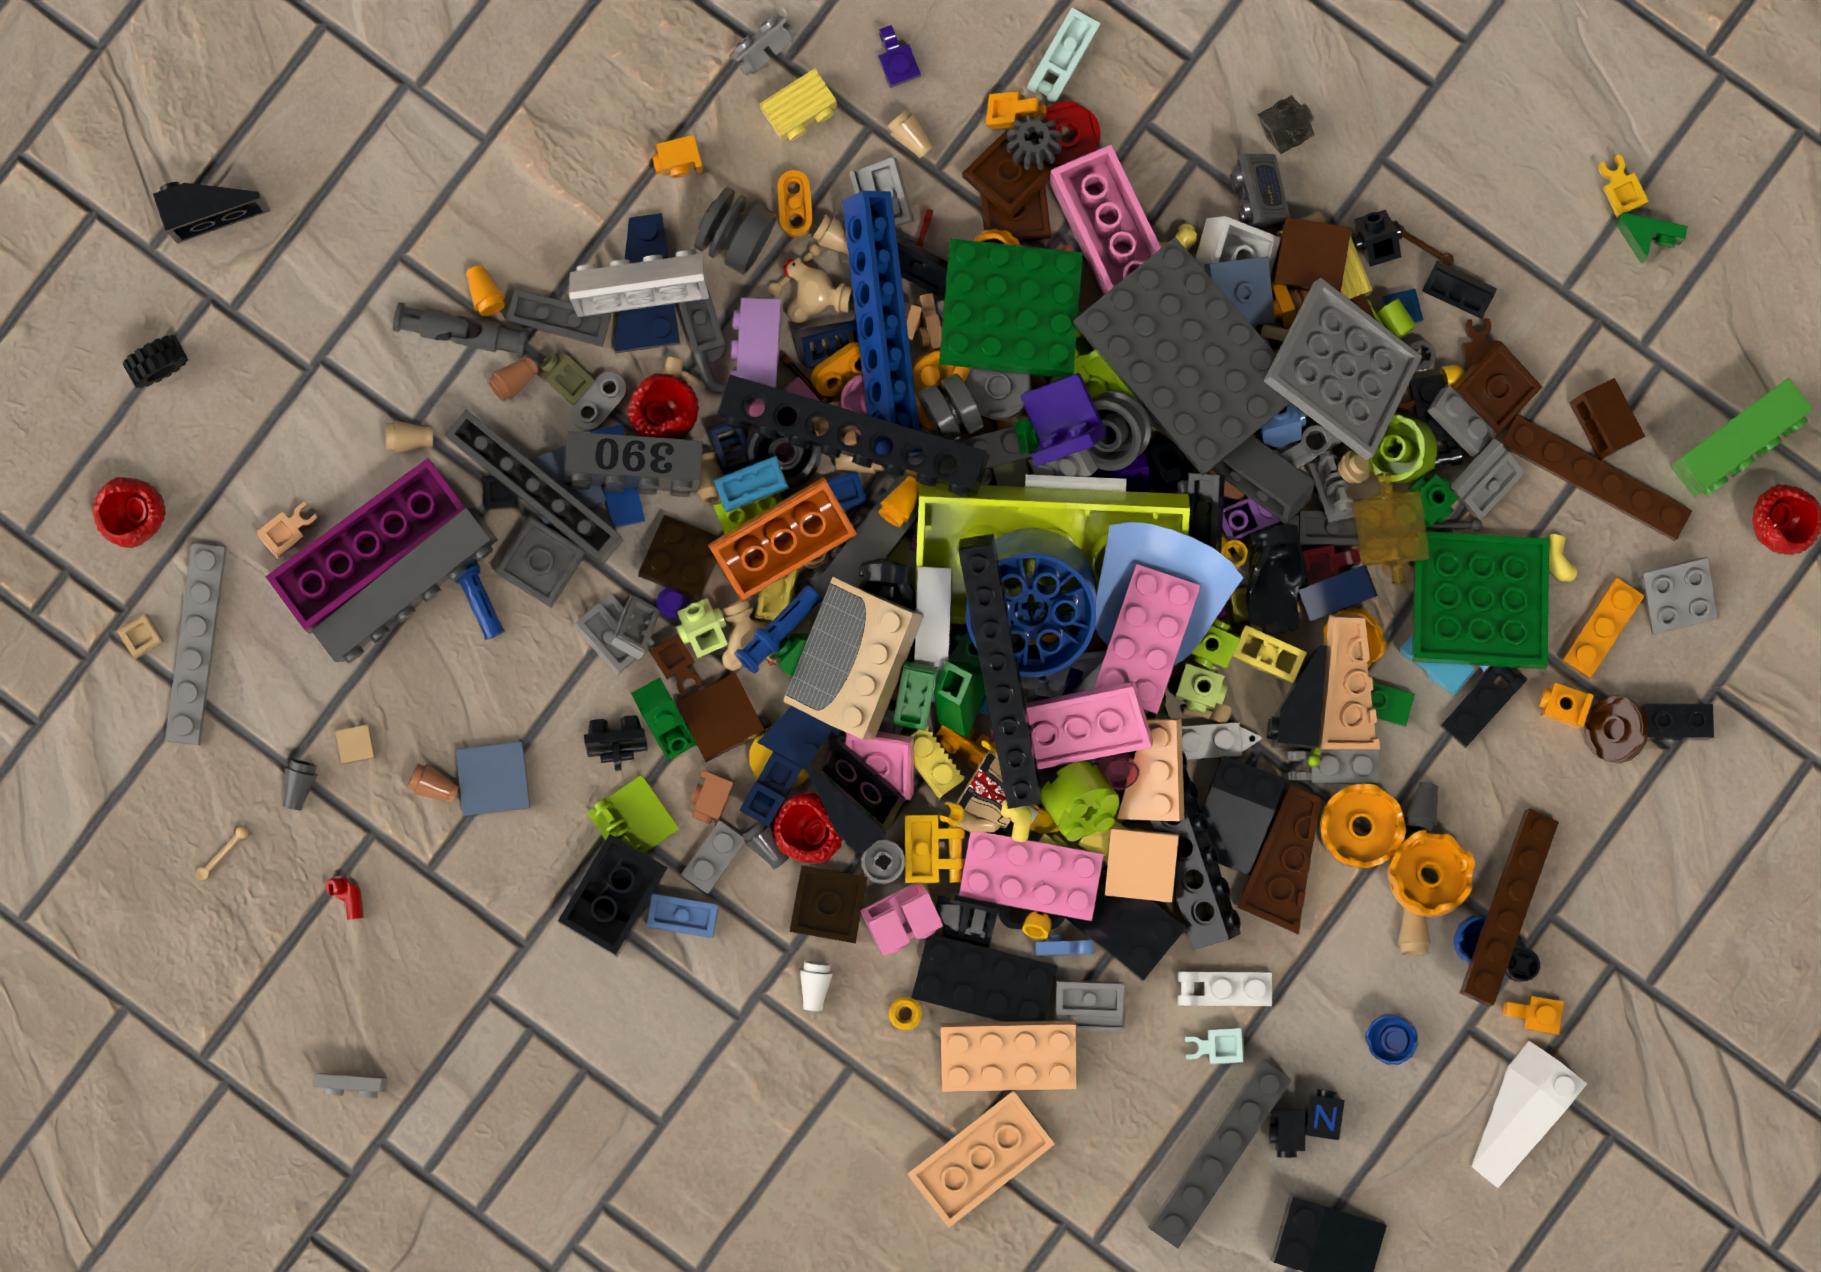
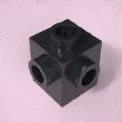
M1386 210L1371 212L1363 217L1354 219L1356 233H1352V241L1357 253L1362 251L1370 267L1402 257L1399 240L1402 239L1400 226L1397 220H1391Z

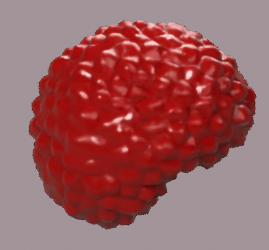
M654 373L645 378L638 385L637 389L634 390L628 406V420L638 436L682 439L692 430L694 423L697 421L699 401L695 391H693L691 385H688L687 381H682L681 378H677L672 374Z
M115 477L97 492V497L94 498L95 502L92 505L94 523L97 525V530L101 532V535L106 540L124 548L133 549L148 541L161 528L162 522L165 519L164 516L166 515V507L162 495L157 492L154 486H150L148 482L137 478Z
M1777 484L1776 487H1770L1757 498L1753 509L1752 524L1758 541L1772 552H1777L1778 554L1794 555L1795 553L1800 554L1802 551H1806L1818 540V535H1820V503L1813 495L1796 486Z
M799 793L798 796L794 795L785 804H782L780 810L777 811V817L774 819L773 833L776 845L784 855L803 863H824L825 860L831 859V856L841 848L843 838L836 833L818 794Z

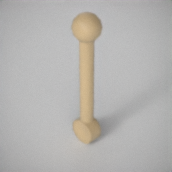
M812 244L809 247V252L801 259L802 263H807L812 257L819 256L822 251L821 247L818 244ZM784 276L778 283L770 284L768 288L770 295L774 297L779 296L782 292L781 288L791 277L786 278Z
M239 826L236 829V835L206 867L197 869L196 877L199 880L209 879L210 871L240 839H245L248 836L249 831L247 827Z

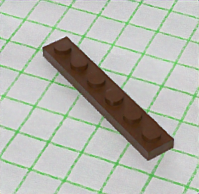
M1518 415L1515 416L1501 442L1504 445L1503 447L1673 541L1678 539L1692 513V510Z
M1530 808L1524 811L1459 994L1488 1007L1494 1006L1559 824L1558 821Z

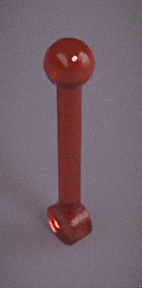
M931 209L926 211L916 244L921 248L923 247L934 210Z

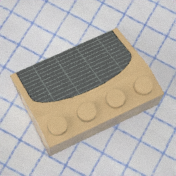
M832 577L783 702L860 739L874 740L924 614Z

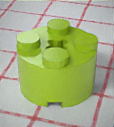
M1394 415L1375 455L1367 460L1369 470L1385 481L1398 483L1414 482L1434 469L1437 456V442L1432 430L1425 422L1413 417ZM1402 444L1403 449L1399 454H1396V449L1401 447Z
M1087 761L1069 764L1056 772L1058 778L1052 784L1047 781L1042 789V804L1068 841H1077L1097 831L1106 832L1114 825L1115 820L1113 817L1119 807V797L1098 766L1094 767Z

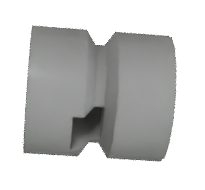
M878 840L863 853L862 868L870 881L879 885H888L896 882L902 876L905 869V856L902 849L896 843L889 840Z

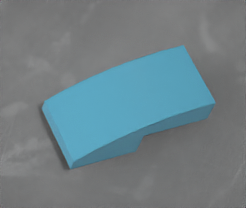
M1412 635L1400 647L1401 655L1411 662ZM1413 662L1427 672L1430 680L1452 695H1455L1475 672L1471 665Z

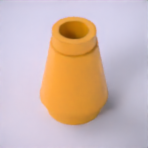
M477 265L466 271L465 274L468 278L474 309L479 311L480 315L484 317L501 311L505 307L503 301L505 295L485 270L484 266Z
M907 476L905 481L880 503L882 506L878 511L880 516L896 527H901L903 522L907 523L919 499L920 483L916 482L915 478Z

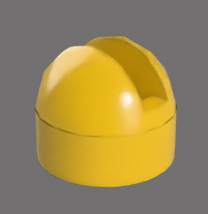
M1458 365L1441 367L1445 387L1448 385L1453 387L1466 373Z
M1228 541L1221 549V554L1230 560L1236 568L1244 565L1248 559V550L1241 541ZM1232 547H1234L1236 553L1242 559L1238 563H1236L1228 551Z
M1039 911L1031 912L1025 919L1022 930L1033 939L1045 940L1051 930V919L1047 913H1044L1042 916L1039 914Z

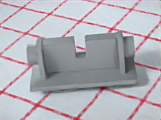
M774 15L768 17L758 26L760 31L751 39L749 36L741 39L733 47L735 52L729 58L737 62L742 61L738 67L744 75L747 76L749 73L755 74L756 71L771 60L764 51L767 46L774 55H777L794 41L793 37L797 34L789 24L785 27L783 26L788 21L786 17L780 15L776 18Z

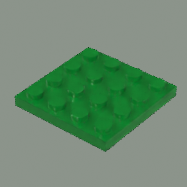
M950 238L939 365L1062 378L1073 375L1077 328L1072 323L1078 317L1083 253Z
M1416 531L1414 541L1412 662L1546 670L1548 666L1549 539Z

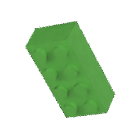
M1787 378L1670 467L1693 497L1702 492L1707 497L1729 481L1725 476L1727 473L1734 477L1756 460L1752 456L1754 453L1761 457L1782 442L1778 435L1782 433L1786 438L1806 424L1808 420L1805 415L1813 409L1792 381Z

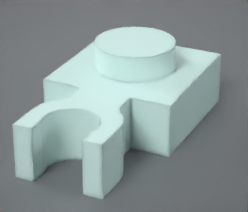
M1242 1028L1208 1030V1040H1201L1198 1037H1185L1186 1043L1196 1042L1199 1047L1196 1054H1186L1187 1060L1200 1059L1203 1055L1209 1054L1210 1064L1245 1063Z

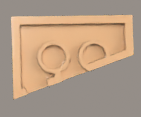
M1148 718L1147 722L1153 744L1151 748L1136 750L1117 819L1184 820L1181 719Z

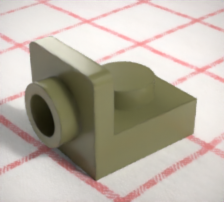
M560 351L556 354H550L540 366L542 370L537 375L572 405H575L595 382L573 359Z

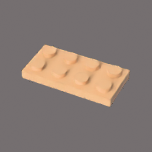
M1075 1020L940 1023L942 1092L1077 1089Z
M1012 1091L907 1173V1175L949 1228L1054 1146L1055 1143L1017 1094Z

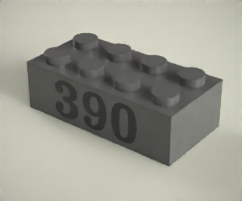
M568 431L563 484H570V488L574 490H590V486H603L606 492L619 493L623 492L624 488H637V493L644 495H655L657 490L670 491L671 496L689 497L690 492H697L700 483L703 441Z

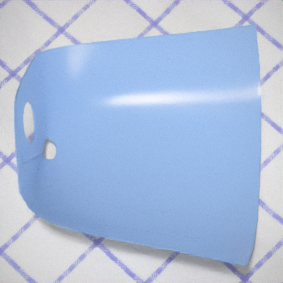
M1138 522L1110 525L1096 595L1095 628L1097 633L1109 646L1136 564L1199 584L1201 587L1174 664L1176 665L1188 657L1197 647L1234 590L1242 581L1243 576L1233 563L1216 549L1175 530L1150 523Z

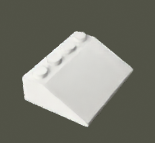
M685 250L677 252L676 257L663 259L662 255H650L643 257V262L630 264V260L623 259L610 262V267L597 268L596 264L578 266L577 271L570 272V301L577 317L709 299L703 255L696 254L695 250Z

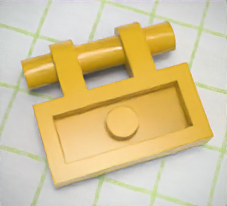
M905 815V883H939V869H949V883H961L965 859H962V839H965V830L951 823H948L949 828L938 829V815ZM939 839H949V859H939Z

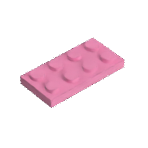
M1136 564L1094 689L1135 681L1143 709L1158 715L1201 585Z
M1135 681L1026 703L1038 769L1152 747L1153 739Z
M970 832L959 896L1092 921L1104 854L1029 840L1018 842L1013 840L1012 837L985 832Z

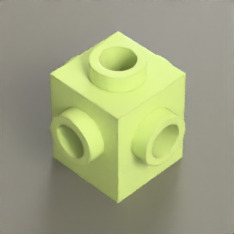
M707 598L677 611L682 624L676 626L684 645L691 643L697 658L728 645L721 628L727 626L719 608L712 610Z
M1186 663L1174 698L1187 702L1186 708L1196 712L1205 713L1206 709L1213 710L1216 703L1222 705L1228 688L1227 685L1222 684L1225 676L1218 674L1219 668L1215 666L1209 668L1200 664L1199 667ZM1200 683L1206 685L1207 692H1200L1197 685Z

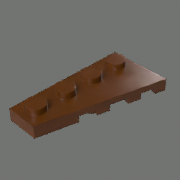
M1291 784L1289 785L1236 906L1240 910L1299 935L1300 920L1321 803L1320 797Z

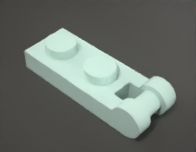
M1071 8L1033 74L1027 89L1034 93L1039 91L1048 96V101L1054 104L1057 103L1101 23ZM1047 72L1058 77L1054 85L1044 80Z

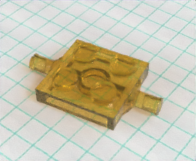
M1383 472L1377 474L1380 493L1372 497L1354 499L1353 504L1362 566L1378 564L1390 566L1392 584L1398 585V581L1400 584L1406 583L1403 564L1409 561L1429 559L1430 553L1421 492L1401 493L1393 491L1391 472L1385 473V479Z

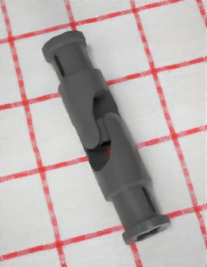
M401 302L396 307L393 320L394 332H399L400 330L420 333V336L423 338L442 341L451 340L456 344L490 352L502 350L516 353L519 358L524 357L528 344L529 329L523 328L522 331L502 327L501 323L465 316L454 317L443 311L426 308L423 311L405 307V304ZM470 325H474L482 330L478 337L469 339Z

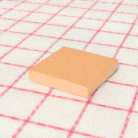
M1112 827L1105 895L1172 903L1179 834Z

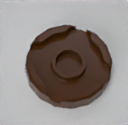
M1611 696L1600 700L1592 707L1589 713L1591 716L1588 723L1586 722L1584 732L1586 743L1595 756L1607 762L1623 763L1631 761L1641 753L1647 742L1649 725L1647 715L1638 703L1630 698Z

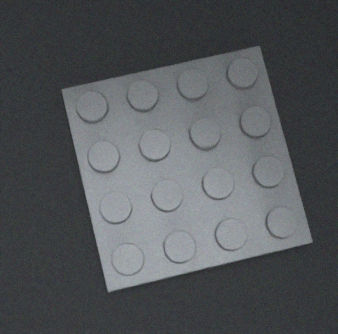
M1319 278L1311 286L1264 382L1365 460H1368L1375 455L1422 356L1329 283Z

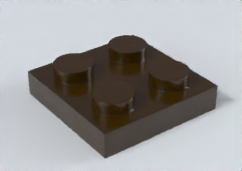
M664 514L639 570L638 577L700 601L717 563L708 544L718 539L719 536Z
M801 865L789 932L856 944L861 917L860 910H862L868 877Z

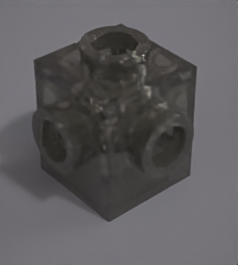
M1292 95L1286 99L1279 100L1272 107L1257 114L1267 140L1280 154L1301 145L1305 140L1315 135L1311 126L1314 117L1309 107L1305 103L1300 105Z

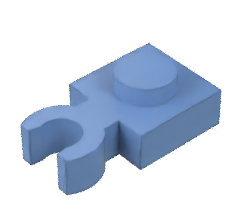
M1048 935L1042 942H1035L1036 956L1094 954L1093 940L1063 941L1062 935Z

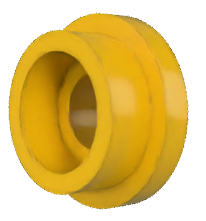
M900 997L889 1008V1019L900 1030H911L921 1021V1006L911 997ZM902 1007L911 1009L912 1016L910 1019L902 1020L899 1017V1010Z

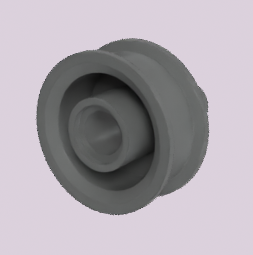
M1106 391L1092 398V401L1107 434L1094 447L1087 450L1097 468L1114 471L1127 467L1144 452L1151 439L1152 426L1146 409L1137 399L1124 392ZM1108 426L1114 429L1116 436L1109 433Z

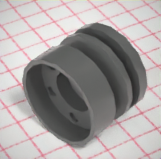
M726 187L718 198L710 204L699 225L694 248L703 252L713 241L708 253L709 256L715 258L723 248L728 249L724 261L725 265L745 275L766 244L776 222L777 214L760 204H756L748 214L743 213L747 198L741 195L732 205L735 190Z

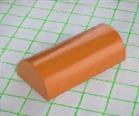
M822 477L709 543L708 546L742 602L857 535L826 479Z

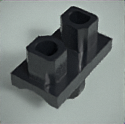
M637 715L621 718V731L609 732L607 720H590L588 734L584 735L588 757L600 756L601 763L614 762L615 771H622V761L634 760V752L648 751L645 730L641 728Z

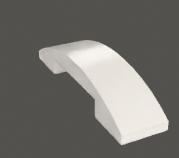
M918 567L916 612L924 614V617L915 637L914 662L938 667L936 687L944 664L948 661L951 568ZM934 692L932 702H935Z

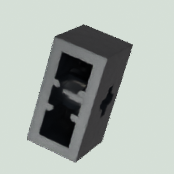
M1645 704L1641 706L1647 715L1649 725L1647 740H1709L1714 738L1713 704Z

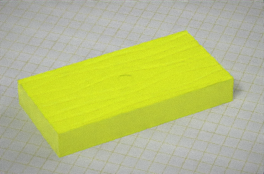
M920 483L915 611L918 567L951 568L950 624H967V593L958 552L960 539L993 533L995 539L1011 531L1027 528L1045 529L1058 533L1078 546L1087 557L1093 569L1097 595L1109 526L1125 522L1150 523L1188 536L1190 516L1189 495L980 485L978 494L969 492L968 496L964 497L949 492V486L941 483H936L935 487ZM1036 558L1022 559L1026 574L1027 571H1032L1034 574ZM1043 576L1038 580L1042 586L1055 584L1056 582L1051 576ZM1073 576L1062 585L1061 591L1063 592L1080 585L1076 577ZM1015 577L1007 578L1004 581L1006 586L1014 585L1019 587L1022 584ZM1029 594L1027 601L1031 612L1034 613L1036 602L1033 594ZM1063 603L1056 609L1062 614H1069L1074 610V607ZM1042 614L1041 616H1039V620L1042 619L1045 615ZM1019 616L1021 619L1025 620L1024 616ZM1071 624L1063 627L1066 629H1074L1076 625Z

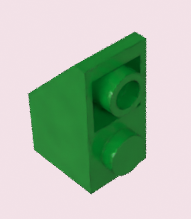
M946 661L934 689L938 723L964 737L969 736L986 694L981 669L968 662Z
M660 677L631 693L667 760L697 745Z

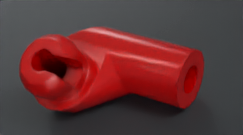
M343 876L330 878L326 882V891L329 895H334L345 902L347 920L364 918L362 895L359 886Z

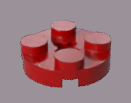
M1073 101L1058 102L1046 109L1044 123L1053 120L1056 123L1055 130L1060 131L1061 134L1063 127H1068L1070 132L1075 131L1077 136L1072 138L1071 143H1066L1065 140L1058 142L1062 145V150L1060 153L1054 154L1055 162L1050 164L1051 166H1062L1097 150L1101 135L1100 126L1097 118L1090 110L1079 106L1078 103Z

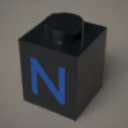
M1317 1089L1316 1096L1308 1095L1305 1113L1306 1136L1333 1140L1340 1139L1345 1100L1336 1099L1337 1092Z

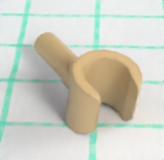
M673 357L666 359L665 374L675 375L677 378L686 380L705 390L706 387L700 378L689 372L682 371L684 360Z
M1216 703L1213 712L1206 709L1205 713L1196 712L1184 707V715L1204 717L1218 724L1227 723L1233 711L1230 706Z

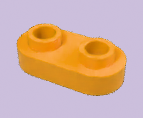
M790 170L783 173L777 183L779 221L781 229L785 234L797 238L806 235L812 227L811 188L809 179L803 172ZM791 184H797L800 186V191L796 194H791L788 191V187ZM799 216L803 220L800 226H792L790 224L791 218Z
M859 342L847 344L814 368L811 382L821 395L831 397L842 392L847 381L862 373L861 363L854 366L855 362L861 359ZM835 377L834 382L827 385L828 380Z

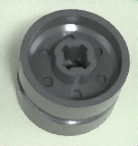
M957 373L941 380V388L944 395L934 384L918 392L924 411L938 437L956 442L961 439L958 425L961 426L967 435L984 427L978 408L968 388Z

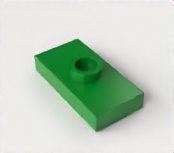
M905 661L893 724L926 731L938 667Z
M1373 682L1371 699L1372 708L1376 709L1377 719L1406 727L1415 694Z

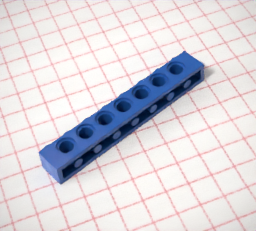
M861 191L843 200L842 204L867 415L920 431L892 195L890 191ZM889 439L880 441L876 447L877 454L886 455L890 453L893 448V442ZM922 449L911 451L908 458L922 453Z

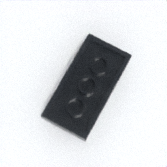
M932 934L926 938L911 998L1002 1022L1044 1021L1058 966Z

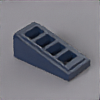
M856 320L794 331L799 361L806 368L817 366L849 344L847 332L853 331L854 342H859ZM835 335L840 336L841 347L836 346ZM826 338L828 349L823 350L821 339ZM810 342H813L814 351L812 352L810 350Z
M725 421L708 427L724 476L750 466L746 450L747 438L744 430L737 429L738 435L719 441L718 435L737 429L726 425ZM741 442L743 448L723 453L722 448ZM746 456L747 461L728 467L726 461Z

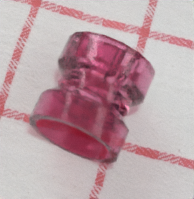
M1128 752L1096 758V765L1105 774V778L1112 788L1118 790L1126 789L1137 781L1140 770L1135 761L1130 758Z

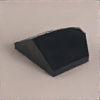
M958 895L938 896L935 909L943 924V935L946 938L985 947L990 946L1000 905Z

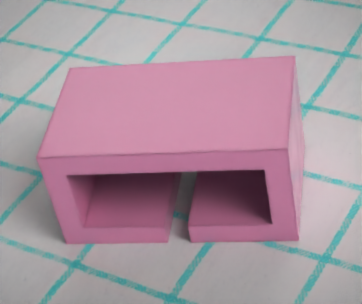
M914 883L860 910L872 938L883 956L889 953H897L904 949L906 944L910 943V939L914 937L916 939L927 938L934 934L936 929L943 926L930 895L922 883Z

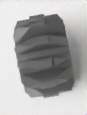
M1027 113L1025 115V123L1015 119L1013 122L1015 130L1007 132V139L1010 142L1006 145L1007 152L1014 153L1012 157L1013 162L1017 164L1024 161V168L1026 170L1031 168L1032 163H1036L1040 171L1043 169L1044 160L1053 164L1055 162L1054 154H1058L1062 150V145L1058 143L1062 139V134L1060 131L1055 130L1056 123L1053 120L1044 123V115L1042 113L1039 114L1037 120H1032L1030 114ZM1036 139V142L1039 144L1033 145L1029 140Z

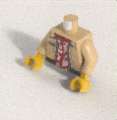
M983 740L982 746L991 752L985 754L956 804L945 802V805L951 808L950 816L940 815L939 817L941 821L955 824L971 833H994L999 828H1006L1011 821V818L1003 817L1001 814L1006 796L995 741L993 744H989ZM1029 805L1027 807H1029L1032 813V824V822L1034 821L1035 817L1039 812V809L1035 808L1032 805Z

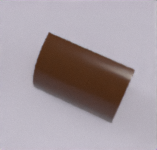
M1615 378L1582 393L1569 402L1599 460L1646 437Z

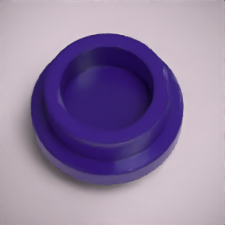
M664 588L657 598V607L660 613L669 619H678L677 611L690 605V597L668 588Z

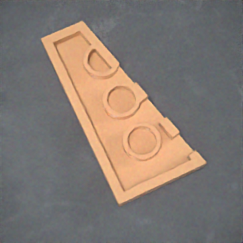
M1329 615L1317 748L1380 750L1379 738L1376 737L1374 723H1377L1376 709L1372 708L1371 699L1373 681L1372 677L1369 676L1367 665L1370 655L1365 618L1359 615Z

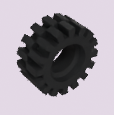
M167 335L161 339H155L150 344H145L141 349L135 350L134 354L128 355L127 359L123 361V366L135 388H144L145 386H151L154 382L162 381L165 377L171 376V373L177 372L181 369L180 367L185 366L189 359L176 336Z

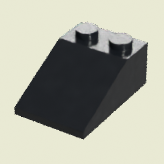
M170 182L162 185L159 192L153 193L164 229L177 244L270 211L269 205L258 191Z
M1320 645L1313 651L1274 716L1268 719L1266 738L1272 739L1271 747L1311 751L1318 747L1327 646Z
M832 732L827 735L806 768L836 833L843 838L848 846L853 847L861 855L886 833L906 799Z
M1222 756L1219 760L1201 813L1205 815L1208 821V835L1211 844L1218 851L1219 864L1249 875L1275 812L1286 779L1226 756ZM1190 841L1187 850L1192 853L1193 845Z
M609 834L558 919L559 924L613 956L618 957L668 867Z
M1106 865L1100 873L1092 921L1066 916L1065 919L1093 940L1094 943L1139 980L1144 981L1186 928L1152 900L1106 896Z
M1289 1196L1270 1261L1303 1272H1374L1387 1225Z

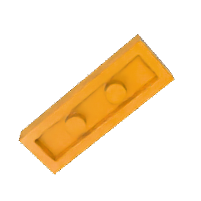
M1616 577L1561 662L1587 679H1591L1645 595Z

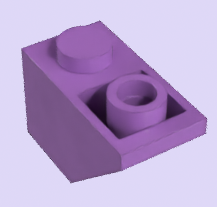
M1250 498L1223 509L1222 529L1227 541L1241 540L1250 537L1251 533L1272 525L1278 526L1283 523Z

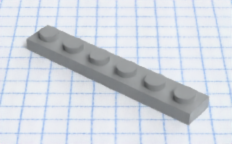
M191 544L165 737L167 742L199 746L201 744L226 547Z

